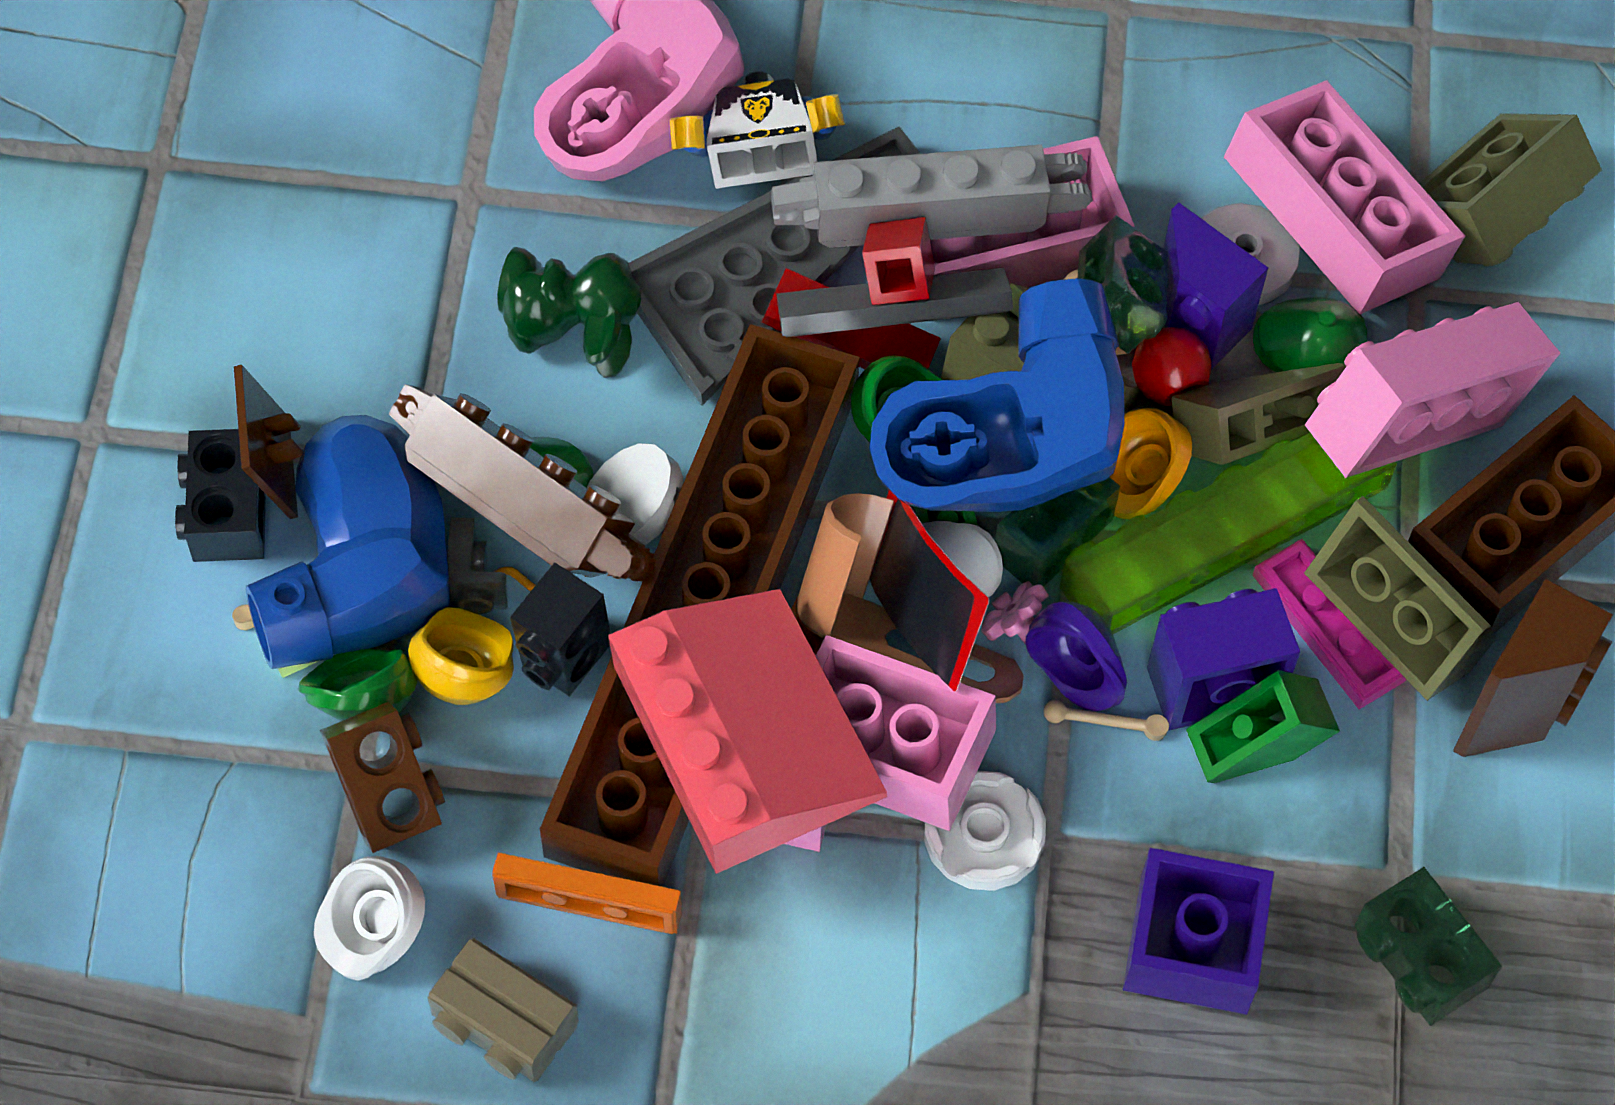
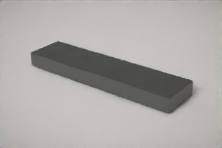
M1004 268L935 275L933 277L930 297L924 300L872 305L868 283L776 294L782 336L785 337L1003 313L1013 310L1012 290Z

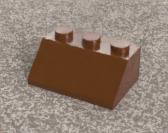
M1545 579L1492 669L1453 752L1466 757L1544 741L1555 721L1566 726L1613 642L1602 636L1613 614Z

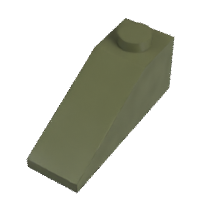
M1335 363L1213 382L1172 396L1173 418L1183 424L1191 435L1193 444L1191 456L1224 465L1310 434L1305 423L1319 405L1317 402L1318 396L1325 388L1336 382L1346 368V365Z

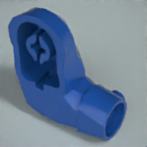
M1074 278L1046 282L1031 287L1021 294L1019 298L1018 357L1024 363L1021 371L990 373L970 380L915 381L891 393L872 422L869 446L877 476L881 482L904 503L931 511L1003 512L1033 507L1064 493L1108 479L1115 470L1125 425L1124 380L1115 353L1119 341L1102 284L1093 280Z
M368 415L342 416L324 424L306 443L297 465L295 491L316 531L319 555L307 565L301 561L248 584L245 589L254 629L265 660L271 669L328 660L333 658V654L378 647L420 629L438 611L449 607L451 598L447 534L442 500L433 479L407 461L405 443L408 437L396 425Z

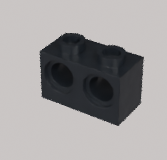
M239 430L189 431L188 453L179 454L177 462L179 486L181 489L186 488L185 505H176L175 509L177 539L186 540L193 562L264 559L266 494L241 468ZM231 466L229 470L223 473H211L218 467ZM218 517H230L223 524L209 525L212 520Z
M555 562L510 616L516 639L515 646L519 651L523 665L521 669L533 683L545 690H550L554 686L570 697L610 646L608 635L611 634L604 594Z

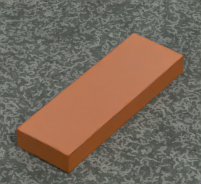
M499 852L497 853L492 870L498 898L672 935L673 933L677 934L682 916L680 890Z

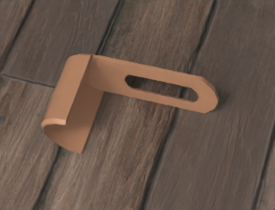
M854 493L842 495L827 503L795 604L800 620L810 631L823 639L828 635L936 674L921 658L889 646L886 635L897 628L883 606L863 599L894 500L877 495ZM974 644L969 659L992 667L995 670L994 677L988 681L978 682L962 675L960 683L995 695L996 704L1009 702L1019 695L1023 686L1024 674L1016 661Z

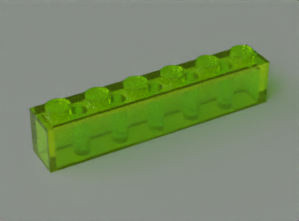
M1310 431L1293 442H1290L1289 439L1281 440L1268 448L1257 461L1245 467H1242L1240 464L1233 465L1220 473L1213 484L1197 492L1193 490L1183 491L1173 497L1163 510L1148 518H1145L1143 515L1133 517L1125 522L1115 535L1098 544L1095 541H1089L1075 548L1065 560L1060 589L1069 602L1088 606L1100 614L1110 627L1112 633L1115 634L1350 509L1353 503L1360 497L1364 496L1366 499H1369L1388 489L1398 461L1345 478Z

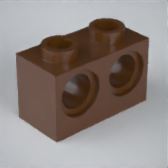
M387 702L320 730L363 840L372 853L442 824L436 806L444 804L445 799L432 769L424 772L420 769L413 750L423 747V744L409 712L399 716L398 711ZM378 731L389 734L390 747L385 756L375 761L361 758L360 746L367 735ZM400 788L411 790L412 804L406 813L397 817H390L383 813L384 799L391 791Z

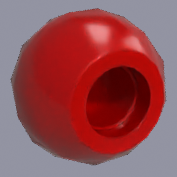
M1167 327L1152 331L1138 344L1132 361L1135 383L1142 394L1158 405L1167 407L1172 406V396L1207 385L1212 370L1207 346L1197 334L1185 328Z

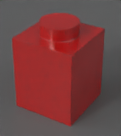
M926 217L870 223L862 255L872 305L929 299L935 267Z

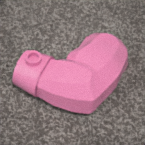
M590 0L614 33L603 41L584 62L549 85L534 107V136L557 171L573 180L606 181L627 174L650 160L672 151L671 118L680 116L703 117L709 110L713 109L716 95L724 87H731L737 83L743 76L745 69L740 45L727 17L713 0Z

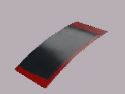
M889 490L886 498L894 500V504L869 579L895 627L907 642L953 691H957L988 607L989 598L956 567L931 538L910 505L898 499Z

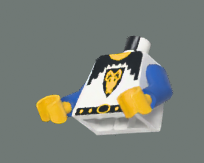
M755 71L745 76L742 85L724 87L716 95L713 109L709 110L703 117L680 116L671 118L672 150L684 148L686 151L697 156H709L715 189L813 175L814 162H818L814 139L824 140L829 138L837 126L845 125L838 94L814 99L809 96H800L794 80L789 78L773 80L768 73Z

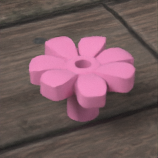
M1030 581L1022 583L1014 592L1013 597L1004 592L992 602L996 610L986 615L981 626V632L990 641L996 640L1004 633L1008 637H1013L1017 634L1025 643L1029 626L1034 620L1033 616L1041 610V602L1049 594L1042 585L1033 586Z

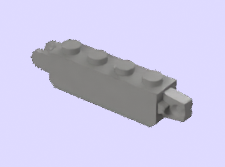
M1042 145L814 162L813 176L802 178L797 183L773 186L771 191L774 225H805V228L817 229L819 243L829 248L864 245L870 223L926 217L930 240L1033 232L1046 224L1047 214L1081 211V209L1087 208L1093 200L1091 190L1088 189L1087 184H1082V182L1069 183L1070 181L1082 179L1081 177L1087 172L1086 161L1083 160L1082 154H1071V152L1069 154H1044Z

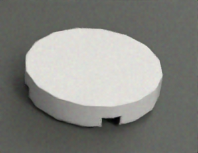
M639 443L619 451L606 461L590 480L587 489L590 485H594L619 499L621 505L618 511L635 522L630 535L644 545H647L659 536L665 528L675 505L673 498L676 494V487L681 490L683 486V475L679 463L655 444Z
M977 771L950 831L925 822L924 842L931 861L949 880L969 889L994 891L1018 883L1035 868L1044 850L1046 818L1038 798L1028 788L1026 791L1022 786L1014 783V778L1001 772Z

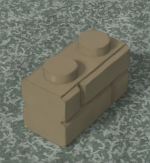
M475 938L469 939L453 960L450 969L443 973L427 997L431 1014L436 1017L432 1024L443 1036L458 1045H463L467 1039L471 1040L487 1051L484 1059L491 1067L513 1080L521 1073L534 1083L538 1081L555 1058L557 1051L561 1050L579 1023L577 1005Z

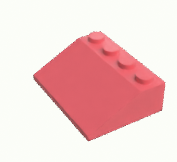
M781 589L665 610L608 635L614 668L716 874L887 797L884 785Z

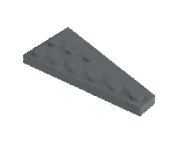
M900 126L831 161L920 154V152ZM813 175L797 177L785 184L800 182V179ZM770 191L629 262L632 275L641 290V304L637 314L701 406H703L726 382L749 325L753 324L777 331V329L761 322L785 268L823 284L861 245L829 248L819 243L817 229L805 228V225H774Z

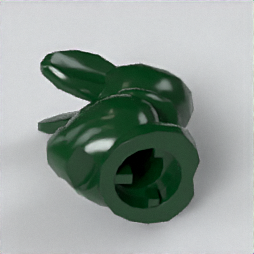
M514 247L507 254L498 284L497 304L498 310L503 314L504 322L507 325L510 340L520 352L531 354L541 346L559 340L577 324H584L583 350L586 360L593 366H596L598 373L603 378L619 374L630 357L632 335L629 323L636 316L641 304V290L632 275L628 261L615 253H606L593 257L574 275L566 269L561 260L551 258L545 263V267H542L541 262L528 250Z

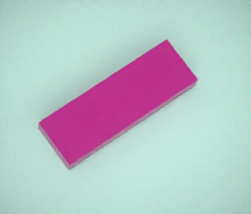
M1300 539L1256 565L1252 576L1264 591L1277 588L1290 624L1360 710L1404 683L1406 678L1304 574L1316 555L1306 542Z

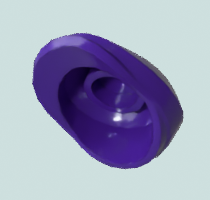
M1055 602L1047 606L1034 618L1026 635L1025 645L1027 652L1068 700L1083 709L1092 711L1110 709L1122 702L1125 697L1127 677L1113 633L1100 614L1082 604Z

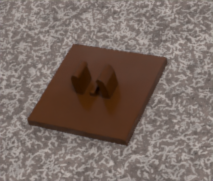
M242 364L234 366L241 468L289 519L297 518L298 509L293 460L302 456L303 450L291 439V432L299 431L301 425L290 413H285Z

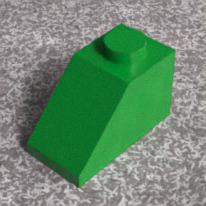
M1277 670L1186 729L1207 782L1218 783L1294 761L1339 733L1340 729L1318 679Z

